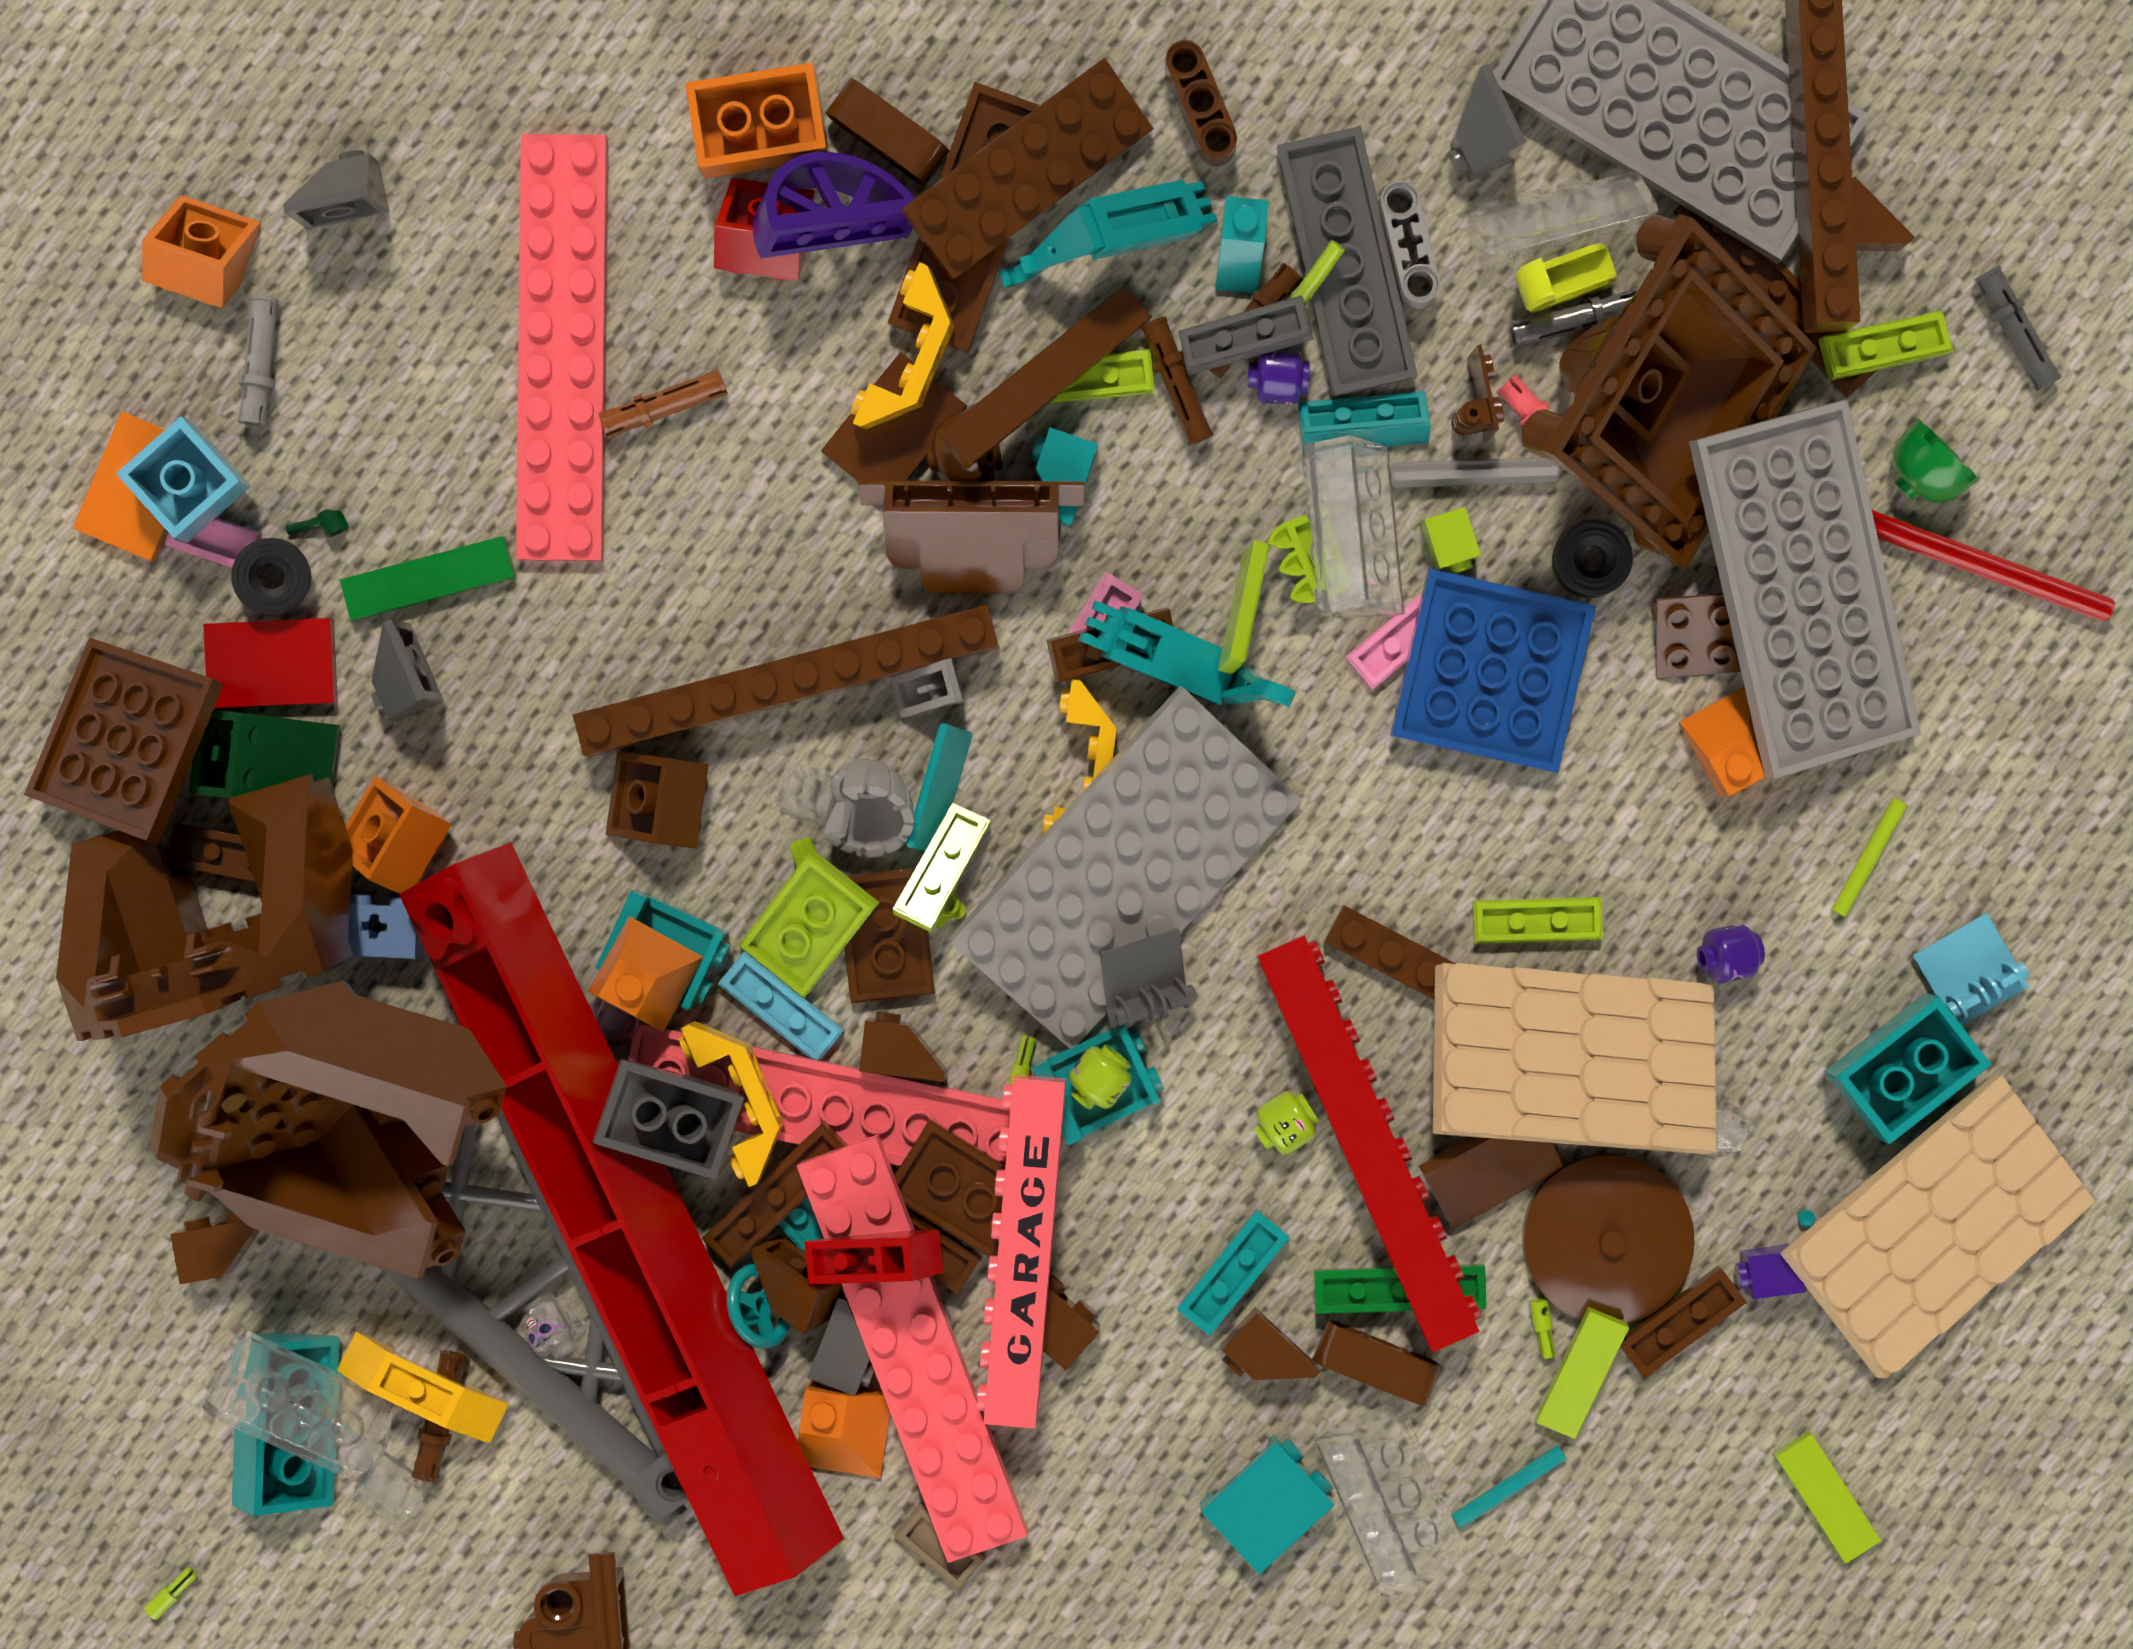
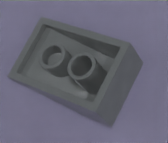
M621 1059L592 1142L716 1180L744 1097L734 1089Z

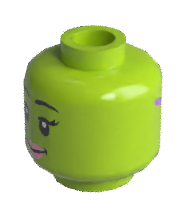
M1106 1044L1102 1049L1095 1046L1090 1047L1068 1074L1071 1084L1075 1087L1071 1095L1090 1110L1095 1104L1101 1108H1110L1132 1082V1076L1128 1071L1131 1064L1120 1053Z
M1284 1091L1257 1109L1256 1117L1260 1124L1253 1129L1267 1150L1275 1146L1281 1154L1287 1155L1315 1137L1316 1128L1314 1125L1320 1121L1302 1093L1295 1096L1290 1091Z

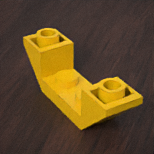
M920 262L916 271H908L900 293L905 295L903 303L908 308L929 316L933 320L931 325L925 323L920 330L915 347L920 349L915 364L908 363L903 371L899 382V387L904 389L901 396L869 383L866 392L863 390L858 392L851 409V414L856 415L853 424L866 430L922 407L955 328L932 270Z
M1072 679L1071 689L1062 687L1059 713L1067 714L1066 723L1100 727L1099 735L1090 734L1087 760L1095 761L1093 778L1084 777V791L1113 759L1117 728L1080 680ZM1054 807L1053 815L1045 814L1042 835L1067 808Z
M696 1021L691 1022L681 1028L684 1036L679 1038L685 1057L688 1061L695 1060L699 1068L730 1055L732 1062L727 1065L731 1078L736 1087L743 1085L749 1099L748 1102L744 1103L747 1115L754 1127L760 1125L762 1132L738 1141L732 1147L734 1154L730 1156L738 1179L745 1178L750 1187L757 1184L763 1176L783 1126V1118L751 1044Z
M359 1331L355 1332L337 1368L338 1372L365 1390L449 1430L491 1443L510 1405L509 1403L474 1386L465 1387L394 1353L396 1349Z

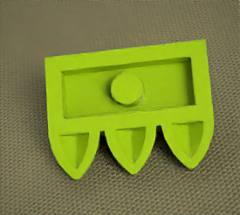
M1322 508L1282 523L1270 535L1267 542L1268 545L1279 549H1289L1290 551L1281 562L1278 571L1289 576H1300L1301 578L1294 586L1289 596L1290 599L1300 603L1314 604L1354 587Z

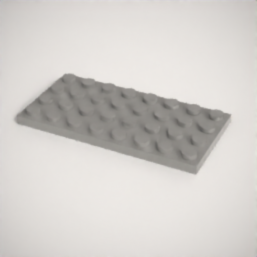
M1538 0L1494 72L1504 97L1778 264L1798 234L1789 65L1683 0ZM1848 102L1850 146H1852L1870 114Z
M1848 400L1825 404L1689 441L1765 779L1780 778L1921 734Z
M1179 686L947 940L1071 1049L1078 1045L1107 1013L1100 953L1176 928L1181 933L1302 800L1188 691Z

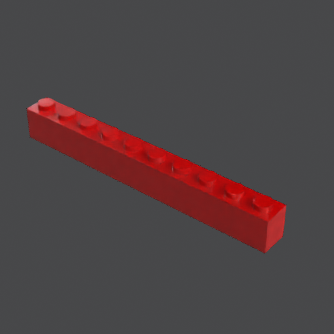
M1305 935L1257 955L1256 957L1429 1349L1433 1353L1479 1333L1480 1331L1475 1321L1481 1319L1482 1315L1472 1294L1464 1297L1458 1281L1465 1278L1455 1255L1447 1257L1440 1243L1447 1239L1438 1216L1435 1215L1429 1218L1423 1202L1430 1199L1420 1176L1412 1178L1406 1166V1162L1412 1160V1157L1403 1137L1395 1139L1388 1123L1395 1120L1385 1097L1377 1100L1371 1083L1377 1081L1376 1075L1368 1058L1360 1060L1353 1044L1360 1042L1351 1019L1342 1021L1336 1005L1343 1001L1333 979L1325 982L1319 969L1320 965L1325 964V960L1316 940L1308 943Z

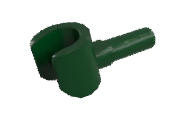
M327 509L318 513L317 517L287 524L286 532L288 535L322 527L326 537H333L348 530L349 525L340 510Z

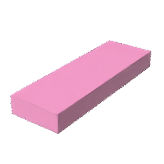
M1422 593L1345 656L1371 689H1374L1407 661Z

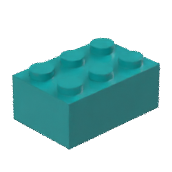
M1924 993L1827 1068L1824 1073L1874 1137L1891 1144L1992 1064L1940 997Z

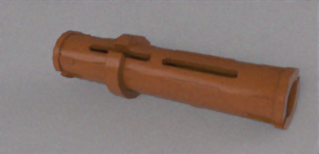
M715 369L705 375L676 384L654 394L652 393L644 397L642 394L633 396V401L604 412H599L598 414L608 439L641 426L645 428L654 426V421L695 407L709 400L726 396L728 392L719 369Z

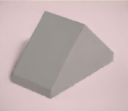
M952 659L942 660L890 678L901 719L965 702L956 666Z

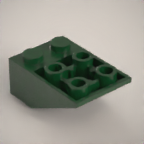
M213 709L192 761L189 793L232 798L308 774H312L314 781L329 777L333 786L340 725Z

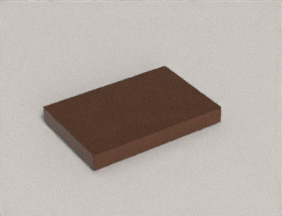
M900 351L874 385L901 396L904 389L899 387V382L903 371L908 363L912 365L915 363ZM933 379L922 407L867 430L853 424L856 415L850 414L822 448L821 452L858 482L908 481L927 458L928 448L932 447V440L937 427L951 414L965 410L967 405L937 380Z
M916 868L847 876L879 902L844 948L851 1004L936 993L929 931L893 914V908Z
M930 1118L894 1175L905 1205L990 1258V1256L997 1255L999 1239H991L992 1221L994 1213H1002L1003 1196H995L997 1170H1005L1006 1165Z
M1470 1137L1419 1165L1452 1230L1564 1168L1553 1144L1550 1142Z

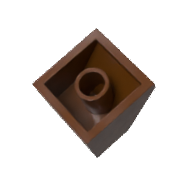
M617 751L605 835L654 844L697 849L698 836L702 826L701 815L704 795L708 785L707 774L709 764Z

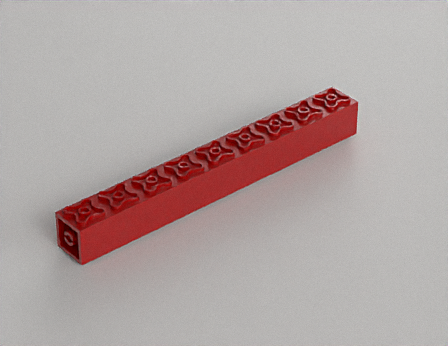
M512 843L454 863L401 892L399 896L461 1026L470 1029L507 1086L501 1106L503 1114L734 1596L795 1578L843 1541L842 1532L753 1346L746 1343L732 1326L727 1310V1292L666 1165L592 1142L618 1064Z

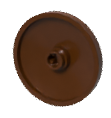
M1604 1153L1587 1155L1563 1165L1564 1168L1546 1178L1539 1186L1525 1213L1522 1229V1248L1532 1279L1550 1302L1564 1313L1579 1320H1582L1587 1307H1591L1626 1323L1651 1315L1676 1294L1682 1286L1692 1263L1695 1244L1694 1227L1684 1198L1664 1174L1649 1164L1633 1157Z

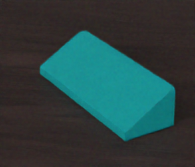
M1425 391L1298 402L1303 454L1424 444L1430 440L1431 422Z
M945 723L939 724L914 811V827L911 835H908L905 842L907 847L926 851L954 802L973 737L970 731Z

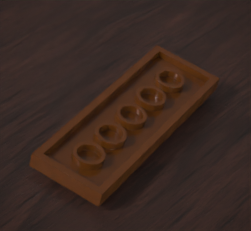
M1103 58L902 207L900 211L951 281L1154 128L1106 58Z
M974 82L940 179L1037 108L1039 104ZM918 237L903 281L909 270L916 271L919 262L927 265L932 270L955 327L947 347L969 354L1010 238L954 280L950 281ZM900 287L888 320V325L918 336L922 326L925 323L931 325L933 318L908 308L903 303L905 295L900 293Z

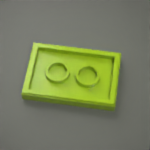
M812 849L738 946L804 999L879 902Z

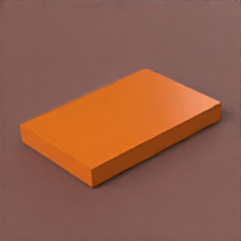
M123 411L120 412L73 529L149 561L156 562L168 531L116 473L166 429Z

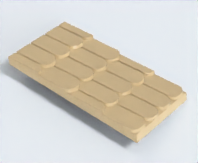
M1442 963L1435 966L1433 1134L1697 1154L1717 1152V1136L1715 1133L1716 1090H1714L1716 1086L1714 984L1658 978L1641 979L1603 974L1587 975L1520 967L1504 968L1466 963Z
M1991 1075L1780 1254L1875 1377L1887 1378L1893 1372L1901 1370L1938 1334H1944L1992 1288L1998 1283L2005 1282L2043 1245L2048 1246L2095 1200L2088 1190L2082 1186V1182L2065 1159L2059 1155V1151L2039 1124H2036L2034 1117L2016 1093L2012 1091L2002 1075Z

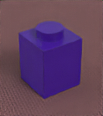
M1790 1244L1741 1250V1262L1735 1263L1738 1287L1740 1289L1745 1288V1293L1753 1299L1804 1293V1283L1780 1254Z

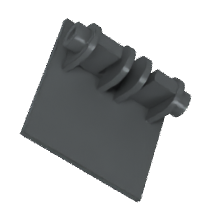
M1178 928L1100 953L1109 1027L1111 1029L1121 1025L1130 1027L1133 1025V1022L1145 1018L1155 1019L1158 1013L1161 1016L1167 1015L1170 1009L1188 1008L1191 1006V1002L1197 1000V994L1193 985L1186 986L1180 931Z

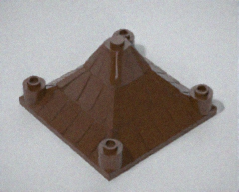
M1679 214L1677 219L1674 220L1655 215L1648 218L1642 224L1636 235L1637 251L1642 258L1655 262L1653 269L1649 271L1640 288L1617 316H1611L1594 325L1575 338L1564 350L1559 362V372L1565 386L1571 393L1567 412L1564 416L1545 409L1532 413L1523 425L1522 442L1527 451L1557 462L1584 487L1595 494L1606 506L1611 508L1621 519L1633 527L1634 541L1637 546L1659 554L1673 565L1686 570L1709 532L1689 441L1776 418L1817 347L1693 218Z

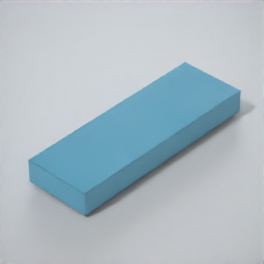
M745 951L718 983L719 986L810 1059L820 1061L844 1031L841 1026L806 998L803 999Z

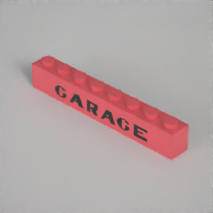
M1015 1074L1013 1085H1004L1002 1110H1010L1009 1127H1001L999 1139V1153L1007 1154L1005 1170H997L995 1196H1003L1002 1213H994L992 1221L991 1239H999L998 1256H990L988 1267V1282L996 1283L994 1299L986 1298L984 1325H992L991 1341H983L980 1367L988 1368L987 1385L979 1384L977 1396V1410L984 1411L983 1424L1036 1428L1066 1090L1065 1078Z

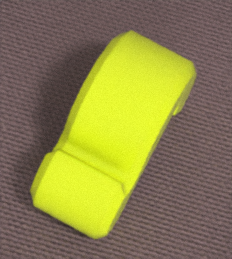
M1596 243L1543 262L1542 257L1529 262L1517 270L1514 278L1525 309L1534 313L1556 307L1585 294H1593L1606 289L1616 283L1618 276L1607 245Z

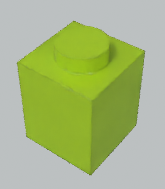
M1465 506L1424 519L1420 523L1435 570L1446 569L1448 573L1457 574L1473 568L1471 560L1481 556Z

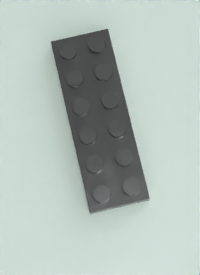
M1361 126L1277 145L1276 150L1305 277L1331 240L1337 242L1345 249L1342 256L1311 298L1333 397L1416 379L1418 376Z

